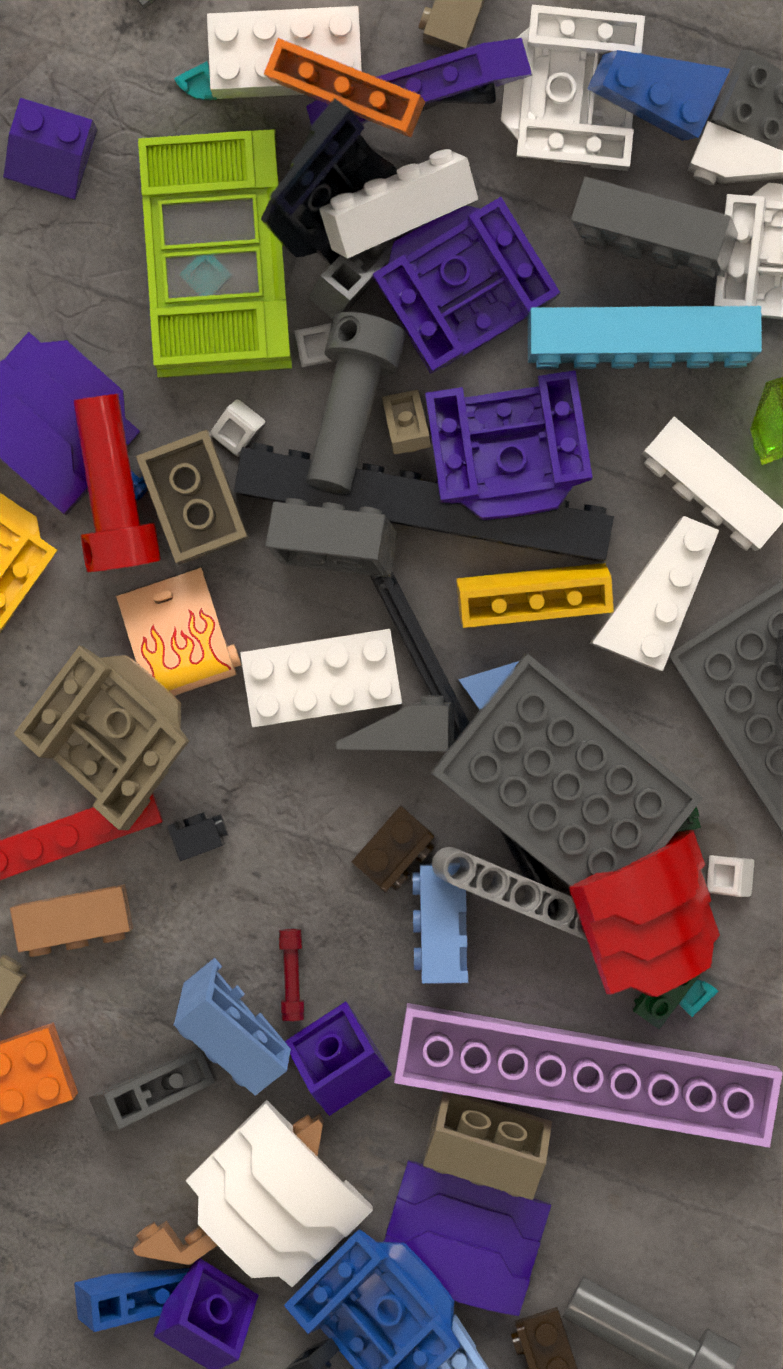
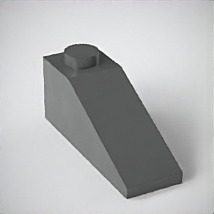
M412 230L350 258L340 255L320 276L308 299L332 319L339 312H347L375 281L372 274L388 265L393 242L409 234Z
M439 695L421 696V702H416L336 742V749L448 751L454 743V702H444V696Z
M199 1048L121 1081L90 1096L89 1100L103 1132L124 1128L214 1084L215 1081L202 1050Z

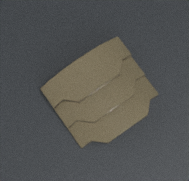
M80 645L14 733L39 758H53L93 794L97 800L92 806L118 830H129L151 801L149 797L167 775L168 769L189 742L180 729L181 702L158 680L127 655L99 658Z

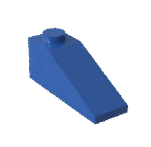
M190 1268L107 1274L75 1282L77 1317L89 1329L97 1332L160 1316L164 1303Z

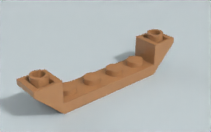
M308 1114L292 1125L293 1133L318 1156L324 1119L320 1114L311 1119ZM165 1221L160 1226L153 1222L142 1229L136 1235L139 1240L135 1243L132 1250L136 1256L190 1265L215 1248L217 1244L199 1226L184 1238L187 1243L183 1245L169 1223Z

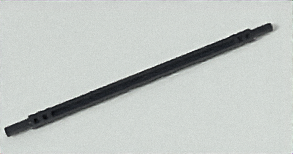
M393 572L391 577L369 575L430 695L444 696V702H454L455 742L469 725V721ZM500 830L523 877L553 888L542 864ZM556 899L548 905L547 911L549 916L557 911L558 903Z

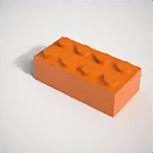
M54 1022L0 1041V1125L73 1100L78 1094Z

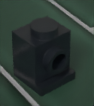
M203 812L184 819L185 827L179 828L177 822L167 826L180 861L223 846L225 844L223 837L228 836V831L221 814L206 819Z

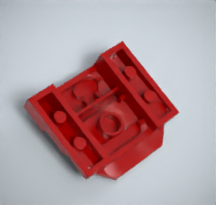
M694 830L678 831L666 846L617 871L595 873L569 887L607 995L632 987L648 996L657 997L688 982L711 967L714 942L718 939L720 933L709 905L712 900L701 871L705 866V862Z

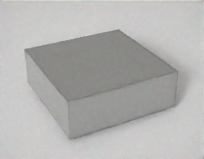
M331 323L294 330L302 369L333 363L325 355Z

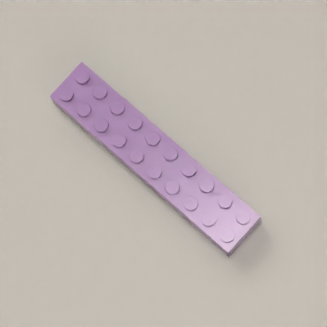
M407 1003L394 1083L770 1148L783 1072L777 1066Z

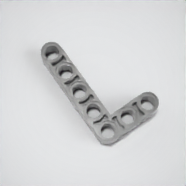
M453 847L442 848L433 857V872L441 880L587 940L584 929L580 927V918L572 895L563 894ZM458 857L460 860L459 870L455 874L449 875V863ZM491 871L493 881L489 887L483 889L481 884L482 878L487 872ZM524 885L526 890L525 896L520 902L516 903L515 892L520 886ZM557 899V911L549 916L547 911L548 905L551 901Z

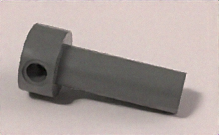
M339 312L334 315L325 348V355L331 361L337 363L306 479L310 486L335 494L350 493L380 375L397 373L406 338V332L398 325L365 313Z
M584 1276L562 1315L563 1318L654 1369H734L741 1353L739 1345L708 1328L703 1332L699 1340H696Z

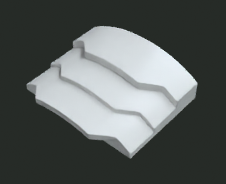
M532 5L529 28L517 38H522L533 76L504 84L501 122L518 140L516 157L591 165L592 168L629 170L634 129H632L633 114L587 88L603 54L616 50L642 53L645 16Z
M767 183L752 196L727 194L725 214L732 216L738 236L725 277L717 275L714 306H761L762 318L783 320V184Z
M266 1100L186 1179V1182L199 1196L198 1225L251 1278L280 1277L293 1287L317 1262H320L373 1211V1206L347 1180L342 1182L292 1132L293 1126Z

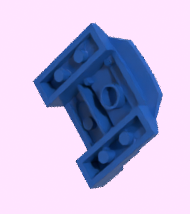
M362 1230L356 1231L284 1305L307 1334L321 1328L328 1338H332L340 1349L339 1351L354 1369H438L461 1347L452 1330L454 1300L433 1272L405 1243L376 1242Z

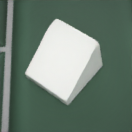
M236 399L226 408L210 431V435L239 457L242 447L246 448L266 421L242 401Z
M709 855L707 875L709 893L750 897L752 893L754 860Z

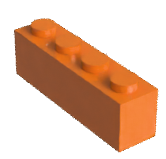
M277 38L264 71V75L274 83L326 104H330L336 98L350 108L356 116L410 138L425 104L424 99L419 94L280 38Z

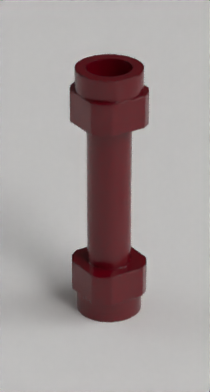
M301 929L279 930V949L283 950L285 1000L281 1001L282 1021L304 1020V1000H300L298 949H302Z

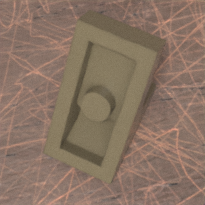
M419 390L383 396L382 401L394 455L430 448V437Z

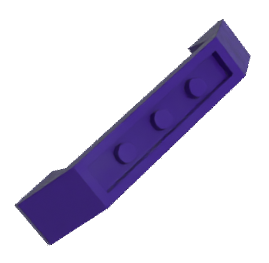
M522 38L481 43L377 76V78L421 95L425 104L491 83L498 87L533 75ZM316 100L306 106L311 126L329 104ZM356 116L362 124L370 122Z

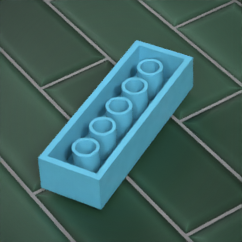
M761 306L531 308L527 318L528 363H536L537 369H558L561 363H574L575 369L596 368V364L599 362H611V368L615 369L634 368V364L637 362H649V368H671L672 363L687 362V368H707L709 363L714 361H724V367L742 368L747 367V363L752 362L762 352Z

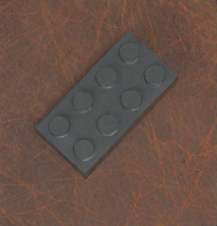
M586 176L584 177L571 217V221L578 234L585 238L584 243L598 249H605L606 245L620 248L621 254L634 259H641L642 254L656 258L655 263L671 269H677L678 264L690 267L693 274L707 279H713L714 274L725 277L738 236L732 216Z

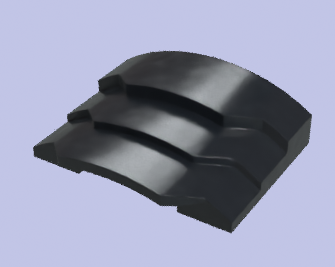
M336 98L332 100L309 128L310 133L302 150L291 162L288 174L269 195L270 200L261 218V221L296 258L318 253L330 265L333 264L340 254L331 249L319 208L330 204V200L337 195L343 193L353 194L364 189V184L378 178L386 179L397 174L396 167L373 151L360 133L365 127L352 110Z

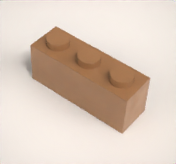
M125 884L10 907L18 952L29 951V957L52 953L51 946L65 944L66 950L89 946L88 939L102 937L103 943L126 939L125 932L133 929Z

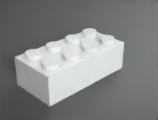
M358 6L207 14L210 89L213 97L217 99L304 95L274 83L264 75L277 38L362 71Z
M390 629L240 652L252 727L402 704Z

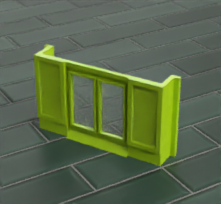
M275 129L138 138L153 363L157 369L158 378L292 369L283 245L261 221L270 200L269 195L278 186Z

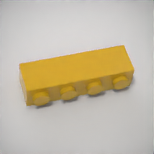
M606 563L456 578L459 615L463 628L614 612L612 577Z

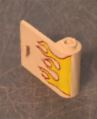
M202 568L116 596L136 663L158 680L174 696L237 675L235 667L241 666V661L235 644L228 646L223 636Z

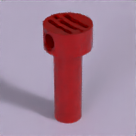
M119 394L73 400L95 532L80 534L86 572L112 570L160 561L161 557L155 523H139Z

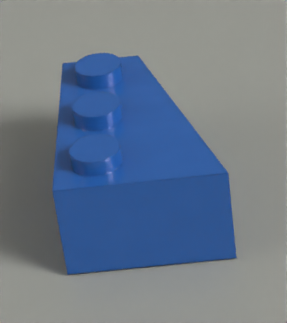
M616 50L603 54L587 89L681 141L699 138L730 69Z

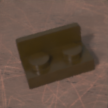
M400 805L351 862L375 882L384 893L390 887L397 891L410 876V873L406 871L408 866L415 859L421 863L434 849L435 845L430 841L435 835Z
M558 1307L515 1320L517 1332L512 1333L511 1337L517 1356L525 1354L529 1366L526 1369H578Z

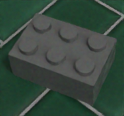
M287 498L285 503L273 502L266 547L281 564L391 577L398 533L386 515H382V511L376 508L360 507L359 512L345 510L343 505L336 503H323L322 507L308 506V502L304 500Z

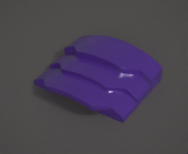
M502 197L497 198L481 209L465 205L427 222L394 241L388 265L372 274L430 374L448 366L528 318L531 308H543L555 300L561 293Z
M28 332L5 359H2L0 362V459L58 510L67 515L88 492L73 400L119 394L127 447L141 431L125 418L124 391L67 340L41 343Z
M576 370L538 376V386L471 397H464L463 387L425 393L441 502L461 503L482 520L523 516L558 509L573 486L593 480Z
M408 1160L383 1242L405 1243L433 1272L454 1301L494 1312L519 1316L551 1204L534 1198L530 1200L524 1197H514L492 1187L476 1185L460 1177L438 1173L431 1168L424 1167L421 1163Z

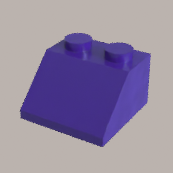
M20 97L9 132L3 177L76 200L98 130L94 121Z
M346 1001L284 1041L291 1049L290 1055L310 1094L329 1116L392 1075L378 1048Z
M198 1259L164 1303L154 1337L207 1369H221L239 1360L259 1295L204 1260Z

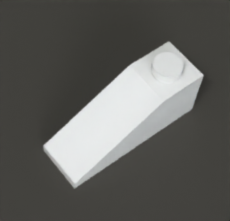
M707 121L687 171L694 173V179L708 185H714L715 182L729 184L783 179V151Z

